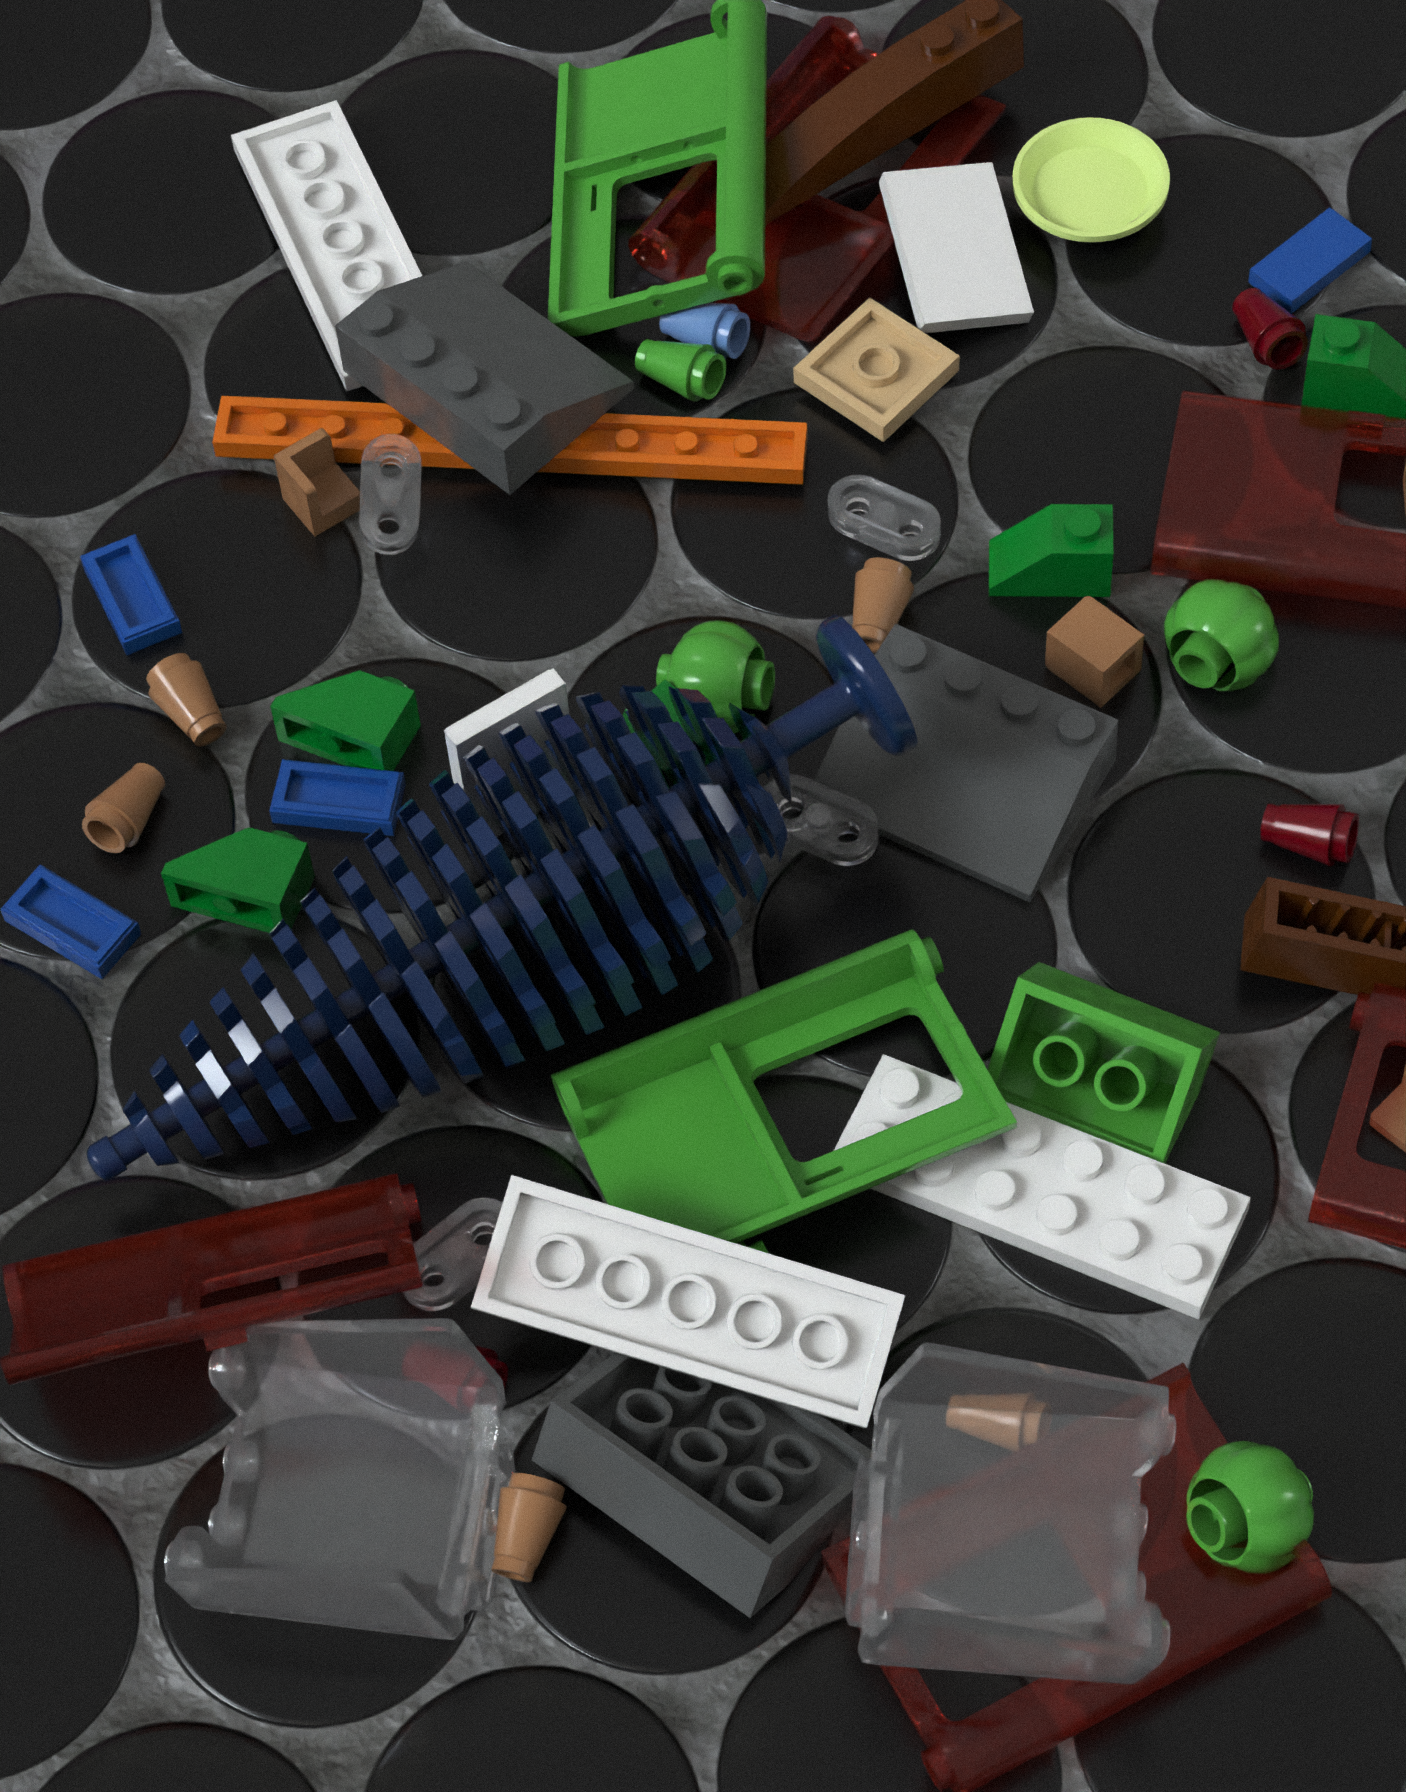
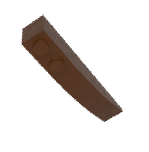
M965 0L894 43L851 73L807 108L766 145L765 225L1024 67L1023 18L1002 0Z
M1267 877L1245 913L1240 970L1364 997L1406 1003V906Z

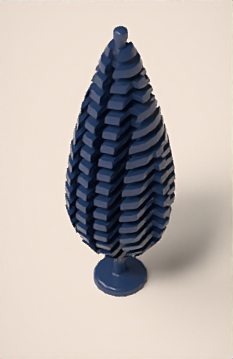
M834 614L819 625L816 640L821 656L835 683L768 725H765L729 702L732 718L744 739L739 742L724 718H717L711 702L701 692L693 689H674L668 686L669 695L683 726L682 728L679 722L672 721L666 706L652 691H646L644 686L622 685L619 694L627 709L625 712L635 731L633 733L630 732L623 715L610 700L604 702L600 692L577 696L576 701L587 722L584 727L594 745L592 748H590L583 731L570 715L564 716L558 704H549L535 710V713L548 738L544 742L554 762L570 782L573 791L557 768H552L545 752L531 735L526 736L520 724L515 722L498 733L512 760L509 765L518 783L534 803L556 849L553 850L538 818L521 793L514 790L507 774L494 757L490 759L483 746L478 745L463 756V759L476 782L474 787L483 805L499 826L525 878L521 874L517 875L500 841L483 816L479 817L471 799L458 782L454 784L449 772L444 770L429 783V786L442 808L440 812L448 827L463 847L491 899L482 903L466 871L448 844H444L432 821L423 810L420 811L415 800L411 798L396 811V814L408 834L407 838L430 874L455 921L447 926L444 925L431 899L412 870L409 871L399 851L391 840L385 837L378 826L363 839L364 845L407 921L419 938L420 943L409 950L407 949L381 904L374 898L365 880L355 866H352L346 856L332 870L333 875L386 966L373 974L370 973L331 909L314 888L301 901V905L351 988L334 998L284 919H282L270 931L269 935L315 1010L296 1021L254 953H252L241 969V972L279 1032L259 1044L240 1011L223 987L209 1003L241 1056L223 1067L210 1044L192 1020L179 1036L204 1079L186 1089L167 1058L162 1054L149 1071L164 1093L163 1096L167 1102L149 1112L143 1101L134 1091L123 1108V1113L128 1118L130 1125L113 1136L108 1137L106 1135L89 1146L87 1159L92 1170L100 1178L111 1180L128 1169L127 1165L147 1153L157 1166L180 1164L178 1158L168 1145L167 1140L184 1130L205 1160L226 1155L205 1119L206 1116L220 1107L224 1109L249 1148L270 1143L241 1095L257 1084L261 1085L292 1135L311 1130L312 1127L278 1074V1071L296 1060L335 1122L357 1119L314 1050L331 1038H334L380 1112L400 1107L396 1097L352 1025L368 1015L422 1098L442 1092L429 1066L390 1004L392 1000L404 993L431 1037L435 1039L451 1067L459 1074L463 1083L483 1078V1073L470 1048L429 982V979L440 972L471 1022H474L485 1043L495 1057L498 1056L503 1067L508 1069L524 1062L525 1059L515 1043L516 1040L467 958L469 954L476 950L491 977L507 1001L511 1002L518 1017L533 1038L536 1037L541 1048L547 1052L564 1045L565 1043L554 1024L556 1021L534 987L515 949L505 934L508 930H514L529 960L545 984L550 986L558 1003L570 1019H575L580 1031L587 1035L604 1028L593 1006L596 1002L590 990L572 965L543 908L547 912L551 911L566 942L583 966L586 965L594 982L608 1000L612 999L617 1011L625 1017L643 1008L631 986L634 980L625 962L609 942L584 890H587L601 920L618 945H623L631 963L644 979L648 977L654 991L658 994L663 995L678 986V983L668 964L671 957L662 939L646 919L639 903L653 923H658L665 939L680 957L684 954L690 969L696 973L700 972L713 958L703 939L706 931L698 914L683 896L680 888L686 896L690 894L697 911L712 929L717 926L722 939L727 942L730 941L743 922L735 907L737 901L717 866L720 863L722 864L732 886L743 898L748 893L753 907H755L760 902L766 889L768 878L746 828L748 825L750 826L758 846L771 860L776 853L779 862H781L788 836L783 817L771 793L762 788L757 777L765 773L769 779L771 775L782 797L791 803L792 797L787 758L855 716L872 739L886 752L894 756H902L916 748L918 740L913 723L891 680L856 630L843 617ZM706 758H707L708 761H709V763H708L707 765H705Z

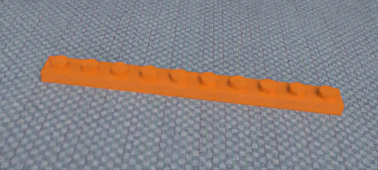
M221 396L212 441L216 457L274 459L273 455L316 430L323 428L331 437L335 462L474 469L387 403ZM605 413L537 472L803 485L808 428L805 422Z

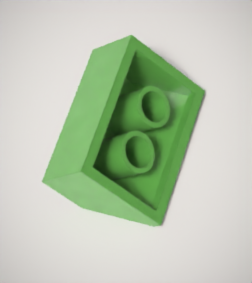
M1038 962L1017 978L987 1070L1007 1103L1165 1164L1200 1093L1220 1032Z

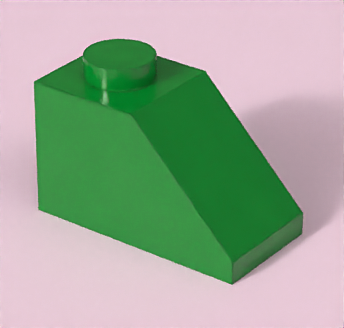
M1315 314L1307 359L1302 405L1406 419V348L1376 322Z
M1050 504L990 539L989 596L1110 597L1114 554L1113 504Z
M361 670L277 696L270 705L278 741L349 767L394 771L421 726L415 690L409 689L403 682L393 677L384 676L380 678Z
M250 827L167 862L161 872L171 907L270 933L282 919L292 929L302 907L301 901L307 896L315 878L306 842L284 831L276 830L269 833Z

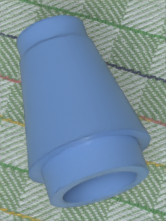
M706 303L660 316L659 325L663 334L670 335L672 338L683 343L709 344L713 346L716 353L722 354L725 359L727 357L738 358L744 351L750 335L749 316L746 313L740 312L735 304Z

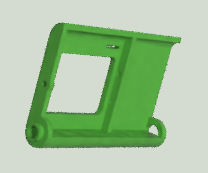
M716 0L710 12L711 25L715 31L711 34L588 69L577 68L570 62L559 64L548 320L568 335L574 337L589 335L732 296L743 295L756 289L763 283L765 276L767 10L761 0ZM726 12H728L727 21L723 17ZM717 160L716 251L707 260L706 274L665 285L651 286L647 290L613 298L616 205L619 189L628 183L707 161Z
M913 929L552 1074V1082L565 1117L606 1203L737 1244L1017 1128V1121L937 983L935 975L944 972L940 954L931 937L927 936L920 939L916 931ZM915 1015L919 1017L963 1093L962 1096L954 1102L810 1161L798 1162L794 1160L758 1093L754 1080L763 1073L903 1016Z

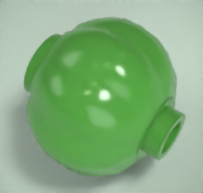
M1215 579L1198 582L1187 589L1174 602L1165 617L1164 637L1170 659L1178 674L1185 681L1199 688L1212 687L1218 691L1228 692L1243 689L1253 684L1260 675L1267 671L1279 650V634L1269 605L1256 589L1244 584ZM1233 661L1235 667L1216 683Z
M721 620L706 621L686 632L672 654H662L657 666L656 684L658 686L666 679L676 688L698 690L711 702L717 718H724L735 734L739 730L732 718L729 702L740 709L767 710L774 692L775 667L773 662L765 661L763 648L746 629L732 622Z
M1249 1441L1226 1443L1215 1448L1203 1460L1199 1470L1193 1475L1189 1484L1186 1512L1189 1531L1195 1542L1202 1549L1206 1550L1213 1560L1223 1566L1256 1574H1267L1279 1570L1295 1558L1313 1529L1312 1486L1308 1477L1300 1469L1296 1468L1293 1460L1280 1449Z

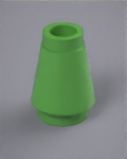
M646 339L639 346L635 357V368L638 373L646 375L693 402H697L702 398L707 400L714 398L720 391L726 375L724 356L716 353L713 346L709 344Z

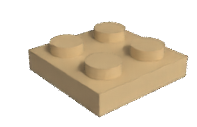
M868 298L793 368L794 383L884 442L959 371L960 356L875 300Z

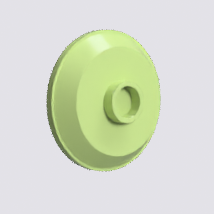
M1088 117L1070 119L1053 124L1028 140L1015 160L1012 185L1015 199L1022 212L1041 229L1060 238L1072 241L1105 242L1120 239L1139 231L1160 213L1169 193L1170 172L1163 152L1146 134L1119 121Z

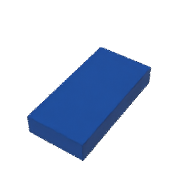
M1329 207L1250 268L1248 283L1255 288H1259L1264 294L1292 314L1370 253L1372 238Z
M136 534L80 556L83 569L126 655L183 633L180 621Z
M282 759L269 810L272 823L369 834L379 826L384 835L394 836L398 821L396 811L401 808L406 786L404 772Z
M41 864L0 909L4 921L100 979H103L141 935L138 922Z

